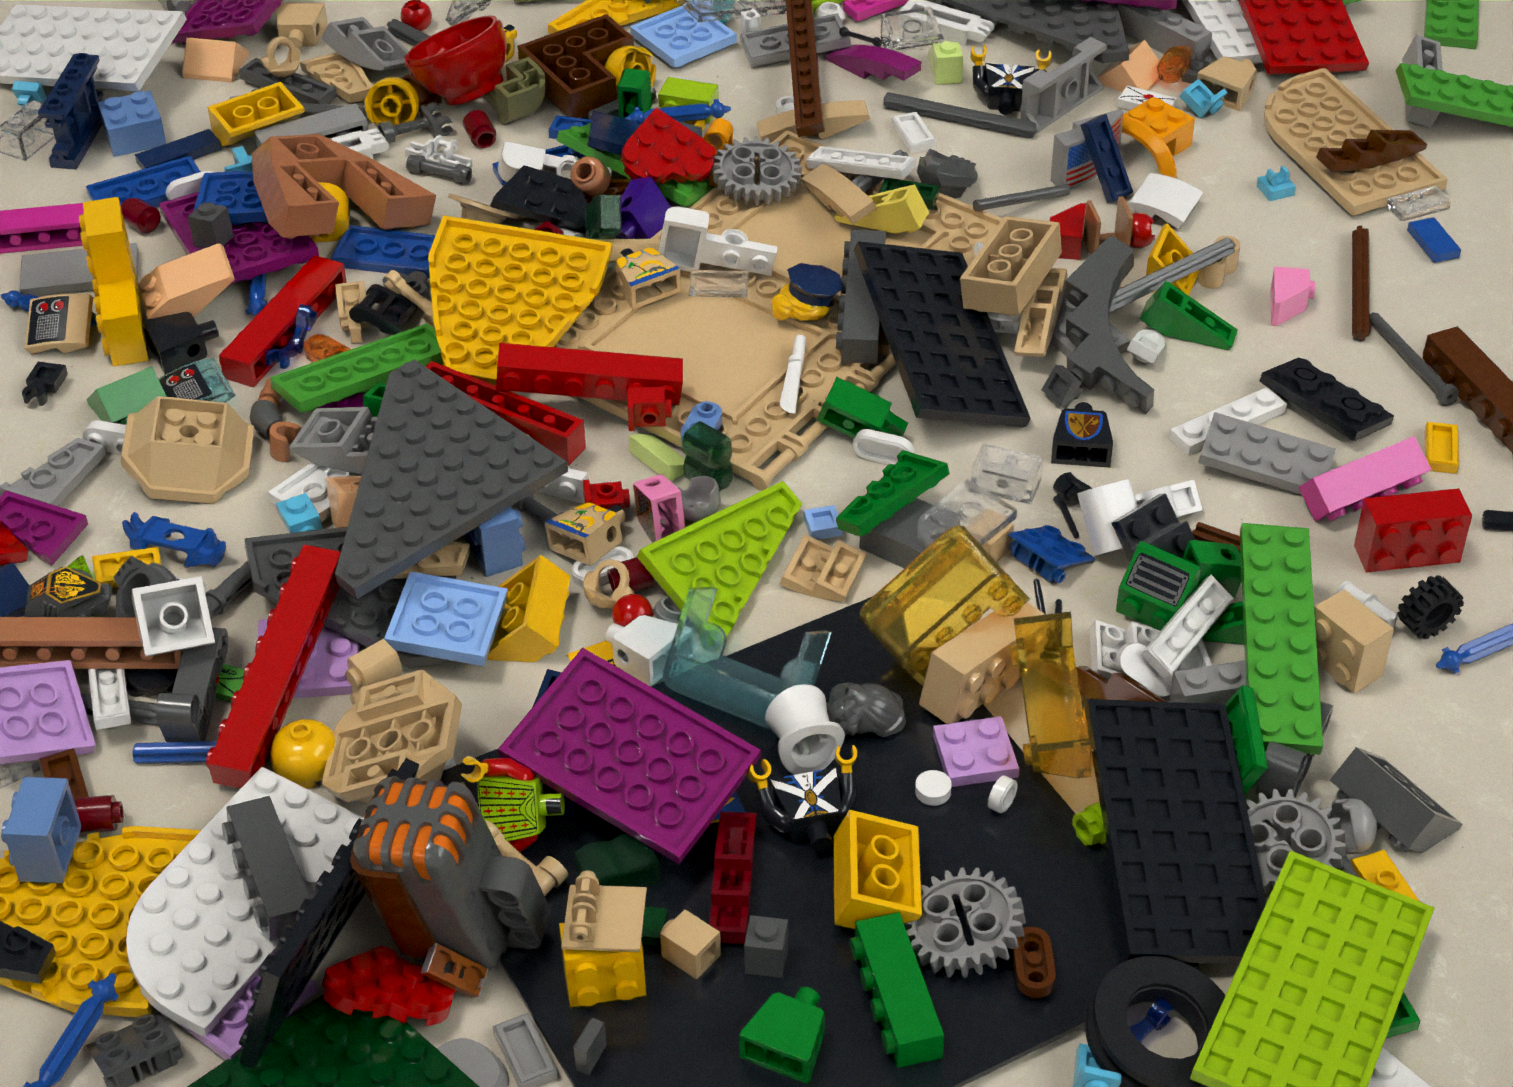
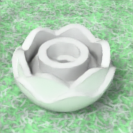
M834 2L821 4L814 13V18L837 13L842 22L846 19L842 7Z

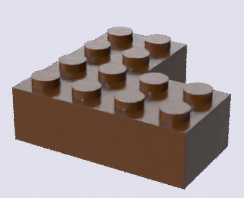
M605 14L518 45V59L530 57L543 70L546 83L545 96L567 117L584 118L588 115L589 111L617 99L616 77L605 68L608 57L616 49L623 46H634V37L609 15Z

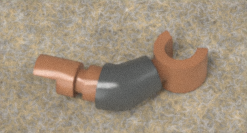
M268 378L264 388L261 390L258 401L251 407L249 418L254 429L270 440V455L272 458L280 462H287L290 458L289 443L291 444L301 430V426L283 421L279 411L282 397L271 388L270 378Z

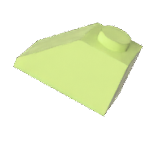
M945 41L933 44L928 52V57L936 85L962 83L963 54L959 42Z

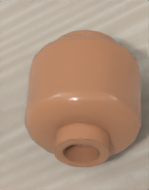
M594 157L580 158L574 163L570 173L574 185L584 195L589 197L603 194L610 185L611 176L608 168Z

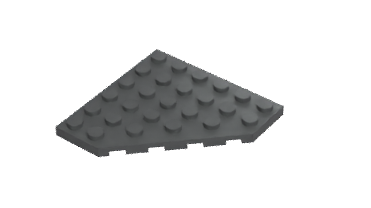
M348 527L244 538L254 592L278 603L280 587L284 582L287 583L292 560L295 556H299L303 544L341 551ZM440 576L451 579H457L456 576ZM407 578L390 579L358 599L340 586L323 626L367 647L384 639ZM396 651L400 662L408 667L456 662Z

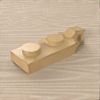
M364 281L335 284L340 327H342V331H350L351 343L363 342L362 328L369 327V325L365 321L362 323L354 322L349 316V311L366 296Z

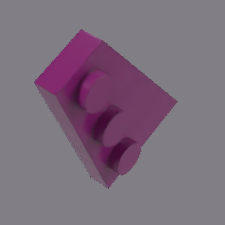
M7 490L0 496L1 524L24 546L51 566L88 525L86 515Z

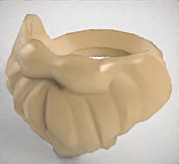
M279 36L269 43L267 56L260 58L268 73L278 77H287L293 75L298 70L301 52L289 38ZM281 43H287L289 46L287 59L278 66L274 57L275 48Z
M603 560L596 566L594 571H589L585 575L583 589L588 601L594 606L611 609L621 597L634 594V591L629 587V571L618 560ZM608 566L615 567L620 574V583L614 590L612 597L602 594L599 588V575Z

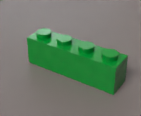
M900 912L855 921V937L850 938L851 952L855 961H861L863 968L860 969V976L864 990H871L873 999H871V1009L875 1022H882L884 1030H882L881 1035L886 1054H893L897 1068L943 1058L944 1033Z

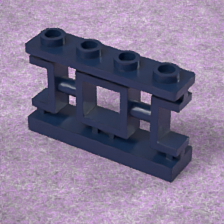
M87 53L73 54L38 111L39 118L47 119L45 121L46 128H53L56 140L52 148V154L49 157L51 168L77 170L103 125L98 102L104 101L101 100L104 95L103 91L96 90L93 78L100 61L98 55H89Z

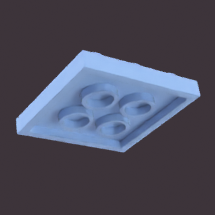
M694 2L687 3L630 26V34L637 41L673 68L681 67L686 63L703 58L710 53L737 43V34Z
M410 571L384 640L396 651L485 666L507 600L508 589Z

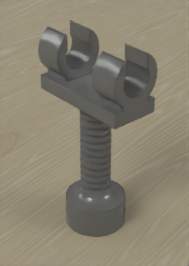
M432 102L427 106H420V119L398 125H392L390 121L378 123V129L386 141L391 143L395 142L397 135L422 128H427L433 138L438 135L448 136L453 132V129L450 125L444 128L442 126L453 122L448 116H443L440 112L432 115L436 110H443L438 103Z

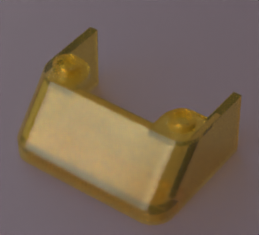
M1071 611L1014 618L1016 645L1010 646L1012 667L1019 666L1029 736V743L1023 744L1025 766L1032 765L1033 772L1076 779L1091 777L1089 738H1086L1073 649Z

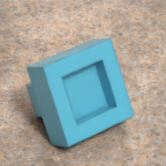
M14 81L12 91L18 100L17 104L23 106L22 113L33 114L35 107H41L47 98L41 84L37 82Z
M1284 165L1280 167V172L1277 173L1272 169H1268L1266 175L1258 177L1257 187L1269 201L1293 196L1296 186L1289 179L1290 172Z

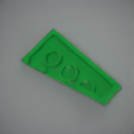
M902 450L897 455L898 462L895 465L888 464L882 470L883 477L879 481L872 480L866 487L867 494L865 496H857L836 517L838 530L859 537L870 533L874 527L884 520L891 518L898 510L914 502L918 496L928 489L935 487L938 482L950 474L948 464Z

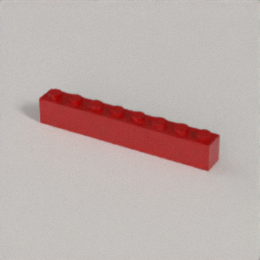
M303 544L299 556L293 558L287 583L284 582L280 587L278 604L275 609H271L269 612L267 629L264 636H259L256 642L254 659L252 663H248L245 667L243 684L240 690H236L233 694L229 716L227 719L224 718L220 724L218 741L215 747H211L208 751L206 767L210 770L213 783L241 789L261 767H264L270 753L272 741L280 730L340 585L337 583L335 572L341 551Z

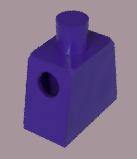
M652 177L632 179L613 210V216L620 225V228L615 232L616 239H650L662 230L665 213L671 207Z

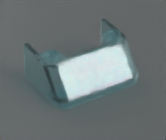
M713 587L689 588L663 670V679L666 686L674 692L770 729L765 720L766 710L778 694L795 685L807 684L814 686L831 632L826 630L805 632L797 659L787 662L781 677L778 678L723 656L726 646L725 632L720 626L707 621L717 589Z

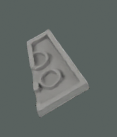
M76 438L47 456L48 462L35 470L29 467L21 472V479L11 485L8 482L0 485V496L7 490L59 507L106 456L105 447L98 443Z

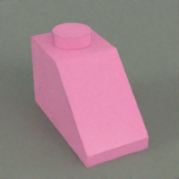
M1274 267L1270 289L1271 326H1278L1306 310L1308 298L1313 299L1315 292V281H1310V269Z

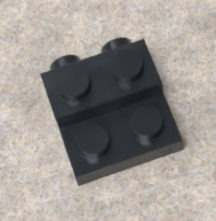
M1166 493L1153 497L1111 522L1129 562L1140 541L1183 558L1188 541L1196 540L1188 522L1178 521Z

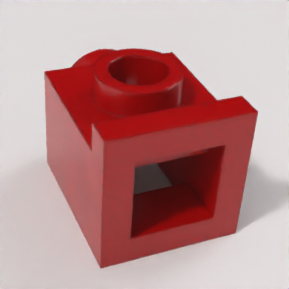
M665 387L627 388L629 431H635V427L666 426V418H672L671 399H665Z
M589 479L583 480L585 503H592L605 509L617 504L624 512V508H630L629 489H622L621 481L590 484Z

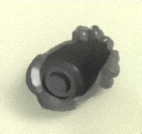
M848 682L837 684L831 689L829 702L826 703L829 721L838 723L844 730L845 736L848 734L854 736L855 733L873 732L883 738L904 729L906 717L903 710V700L898 694L886 687L873 683L859 685Z

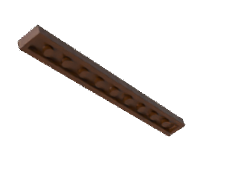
M786 0L796 131L798 137L814 136L825 132L813 4L812 0Z

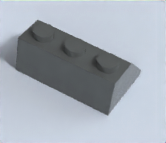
M1355 747L1330 779L1339 788L1336 794L1341 799L1355 798L1367 804L1375 816L1377 828L1380 829L1383 826L1389 831L1391 835L1388 839L1404 852L1411 849L1423 853L1458 831L1463 825L1385 758L1361 748Z

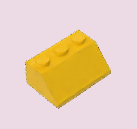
M281 82L207 107L211 130L220 140L223 147L255 136L254 131L299 119L305 112L304 107Z
M540 555L498 586L508 589L507 600L487 660L536 662L546 654H552L557 649L560 643L561 624L565 618L563 614L565 603L569 596L568 587L571 577L569 574Z
M849 810L834 834L835 925L855 929V921L900 912L903 923L919 920L922 916L918 826Z

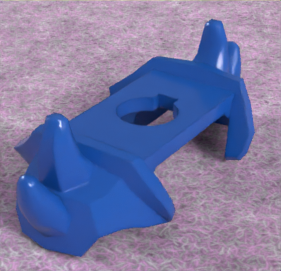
M136 512L132 513L130 522L127 520L122 521L123 530L130 540L131 549H146L147 545L151 544L183 551L188 555L183 565L185 568L201 564H210L212 567H215L222 561L226 551V542H221L217 539L212 528L207 527L206 530L170 523L169 519L152 516L147 522H143ZM174 532L184 535V539L174 541L167 540L165 537H170L171 533Z

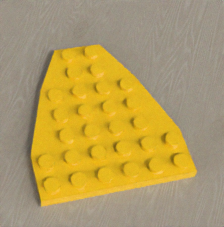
M443 215L428 254L434 332L444 366L496 386L499 343L554 347L600 292L613 251V243Z
M129 826L122 828V834L100 838L99 832L87 834L86 841L77 842L63 883L19 881L15 867L11 866L9 861L10 852L5 850V857L0 859V921L12 927L19 926L52 943L56 955L41 984L0 977V984L76 1013L82 1002L92 997V989L88 987L89 983L92 980L97 982L105 979L111 973H114L116 975L115 993L119 997L116 1002L110 1000L104 1003L102 1015L140 1017L151 1014L153 1006L142 995L141 988L136 982L133 973H131L128 963L126 937L130 916L144 891L201 830Z

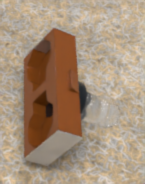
M437 943L429 948L421 970V974L472 999L480 996L488 972V968Z

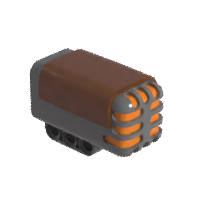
M396 776L382 779L375 787V794L367 806L366 815L361 822L359 833L353 844L350 862L373 907L397 947L404 954L411 956L416 963L424 964L429 948L437 943L488 968V971L498 966L501 954L506 953L507 947L539 948L551 915L548 902L529 864L517 858L501 855L471 791L459 782H451L448 787H445L441 780H430L428 782L421 781L419 778L400 780Z

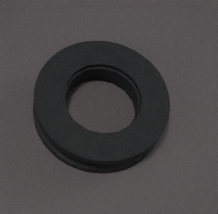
M1144 956L1127 960L1114 967L1104 977L1089 1004L1085 1019V1032L1089 1049L1101 1069L1122 1075L1119 1087H1208L1191 1080L1190 1077L1226 995L1209 977L1183 962L1157 956ZM1141 1002L1161 1003L1176 1010L1189 1022L1194 1030L1198 1043L1197 1052L1192 1056L1179 1059L1163 1057L1148 1050L1135 1038L1128 1026L1127 1009L1131 1005Z

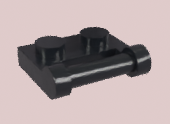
M373 284L366 291L364 299L351 308L349 316L356 323L365 321L377 327L385 334L394 335L403 330L416 313L418 306L400 294L379 284ZM383 302L377 311L372 309L375 303Z

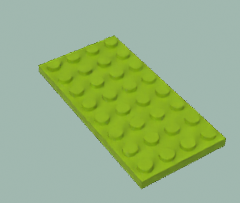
M1290 850L1195 1063L1190 1079L1208 1087H1368L1435 907Z

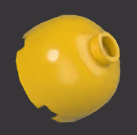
M623 46L618 48L608 57L605 68L616 77V86L619 84L625 69L649 71L651 73L649 76L651 78L650 86H653L656 78V64H652L650 56H653L644 47Z
M387 77L377 81L370 88L365 98V111L373 124L375 122L378 125V123L390 121L392 125L403 124L404 122L415 120L419 111V97L415 88L408 81L399 77Z
M299 719L283 726L275 735L270 749V760L274 773L306 789L317 787L316 782L323 780L326 762L334 750L336 741L334 732L323 722L314 719Z

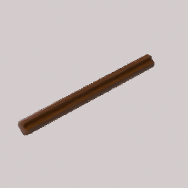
M1359 225L1357 230L1352 231L1353 338H1359V341H1365V337L1370 335L1369 229Z

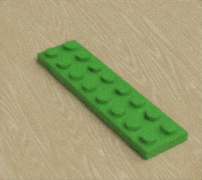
M1242 523L1240 528L1246 686L1254 690L1264 750H1267L1269 743L1273 741L1306 754L1321 755L1323 735L1309 528Z

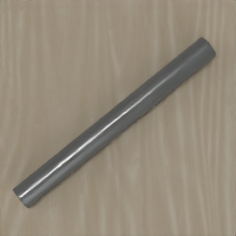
M1064 184L974 200L973 209L974 211H982L1066 196L1070 194V186Z

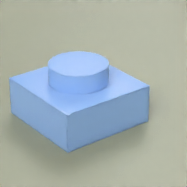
M835 505L804 510V522L809 536L817 540L843 536V531L838 530L836 522L838 512Z

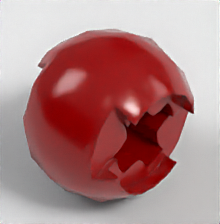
M410 0L401 8L400 19L403 23L423 31L431 23L432 12L430 7L421 0Z
M1145 213L1132 214L1133 223L1130 246L1144 248L1155 240V235H1152L1151 224H1154L1152 217Z
M628 594L621 597L615 603L612 619L614 624L625 627L639 616L653 617L654 612L648 599L638 594Z

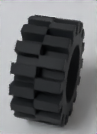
M1436 575L1435 578L1429 576L1426 582L1423 579L1419 581L1417 588L1412 586L1409 589L1411 592L1409 596H1403L1401 600L1404 603L1398 605L1400 611L1397 612V616L1417 638L1421 639L1423 637L1428 639L1431 634L1433 637L1438 635L1440 629L1445 631L1448 628L1446 625L1449 622L1454 623L1456 620L1454 616L1460 615L1462 611L1460 607L1464 606V601L1462 600L1464 598L1444 577L1442 578L1440 575Z

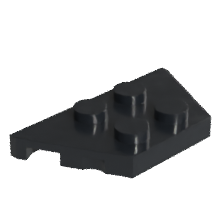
M524 165L496 193L490 203V207L541 222L549 221L555 226L594 237L597 232L598 226L582 191L574 185L571 179Z

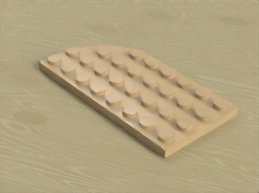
M1326 68L1300 74L1279 84L1278 90L1267 98L1264 122L1270 136L1352 216L1446 188L1448 179L1420 153H1415L1401 160L1377 167L1355 171L1331 172L1316 158L1320 148H1341L1345 139H1366L1371 129L1393 130Z

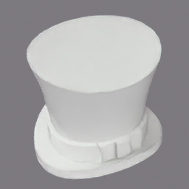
M807 684L787 688L772 700L766 710V724L780 739L778 753L781 762L792 774L796 775L825 769L834 760L836 749L839 745L841 749L845 737L844 730L838 723L829 721L826 698L819 688Z

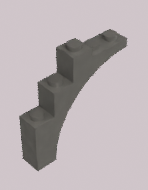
M1110 235L1066 279V298L1073 306L1077 307L1066 318V336L1073 344L1078 346L1067 357V369L1089 390L1097 383H1100L1104 390L1109 393H1115L1124 399L1131 408L1139 409L1147 414L1154 406V389L1138 377L1124 361L1113 341L1109 325L1112 300L1121 282L1134 267V249Z

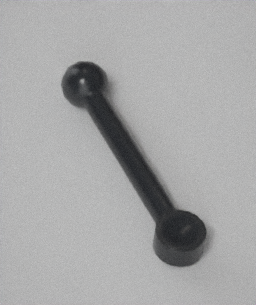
M842 27L839 30V34L842 37L850 36L873 43L877 47H881L883 41L878 37L871 38L851 32L846 27Z

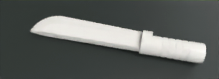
M797 335L794 338L793 353L788 360L787 373L780 399L781 408L795 414L797 408L801 370L804 361L806 337L804 335Z

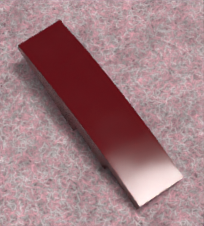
M720 811L709 925L720 932V943L745 944L749 919L757 813Z

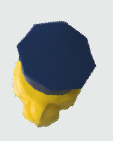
M799 263L787 269L790 283L784 285L771 302L774 318L778 320L793 318L800 321H815L826 316L830 308L834 306L833 295L843 289L840 274L823 265Z

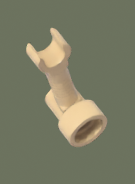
M391 270L384 277L388 281L384 283V286L397 294L403 295L425 312L423 314L425 323L434 328L432 301L430 302L407 285V282L397 271Z
M488 820L486 821L501 855L517 858L529 864L544 896L553 887H559L568 877L566 868L551 856H546L539 865L535 866L505 840V836L493 823Z

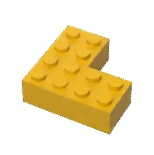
M119 197L83 202L84 214L79 215L82 231L80 234L83 249L87 251L88 255L86 256L88 270L93 276L94 303L97 312L96 322L98 331L102 333L104 355L111 356L113 367L149 361L147 341L142 324L144 317L141 295L138 289L139 283Z

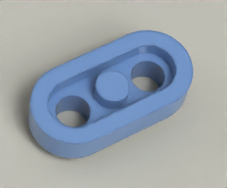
M704 401L692 408L681 428V444L684 448L691 451H701L711 445L722 425V409L719 405L710 401Z

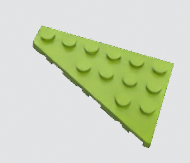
M781 481L641 548L637 558L713 651L716 652L722 647L803 503L786 483Z

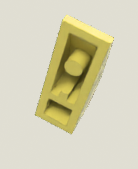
M914 184L869 195L875 203L876 210L855 224H852L845 216L841 217L838 213H836L834 218L836 222L895 234L905 231L912 233L922 227L929 211Z

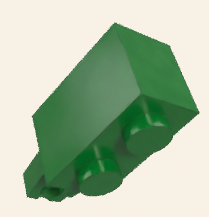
M837 376L816 421L853 438L863 429H871L903 437L908 426V422L889 410L892 402Z

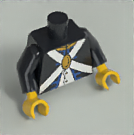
M973 45L970 59L975 63V66L972 67L974 91L982 99L986 100L987 108L991 110H998L1003 115H1009L1013 111H1020L1023 80L1040 69L1047 72L1046 68L1052 63L1051 51L1049 50V55L1045 59L1040 58V49L1036 51L1038 69H1035V66L985 63L984 66L983 62L987 53L986 46L983 45L982 55H977L974 52Z
M840 745L837 747L835 760L841 766L840 773H838L836 767L770 779V785L768 786L766 778L771 773L770 763L766 759L761 761L764 771L762 776L754 772L753 764H751L747 777L751 782L757 784L758 789L755 790L763 819L778 831L786 833L790 842L794 844L810 841L812 850L815 852H824L830 849L833 844L831 837H834L848 811L853 810L857 802L856 772H852V765L857 758V749L854 745H852L853 757L849 760L841 758L839 754Z

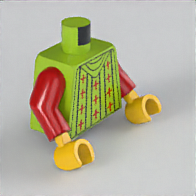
M467 756L462 760L466 765L475 764L472 773L461 774V776L469 782H477L479 809L485 821L488 820L493 823L505 836V840L516 848L519 853L536 842L538 834L546 827L545 816L564 815L565 802L562 793L544 794L541 780L534 777L531 769L512 758L484 759L482 762H479L475 758Z

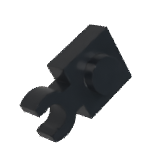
M38 361L26 379L27 387L22 391L24 403L28 404L32 398L37 397L39 406L45 405L48 401L47 393H57L67 377L66 365Z

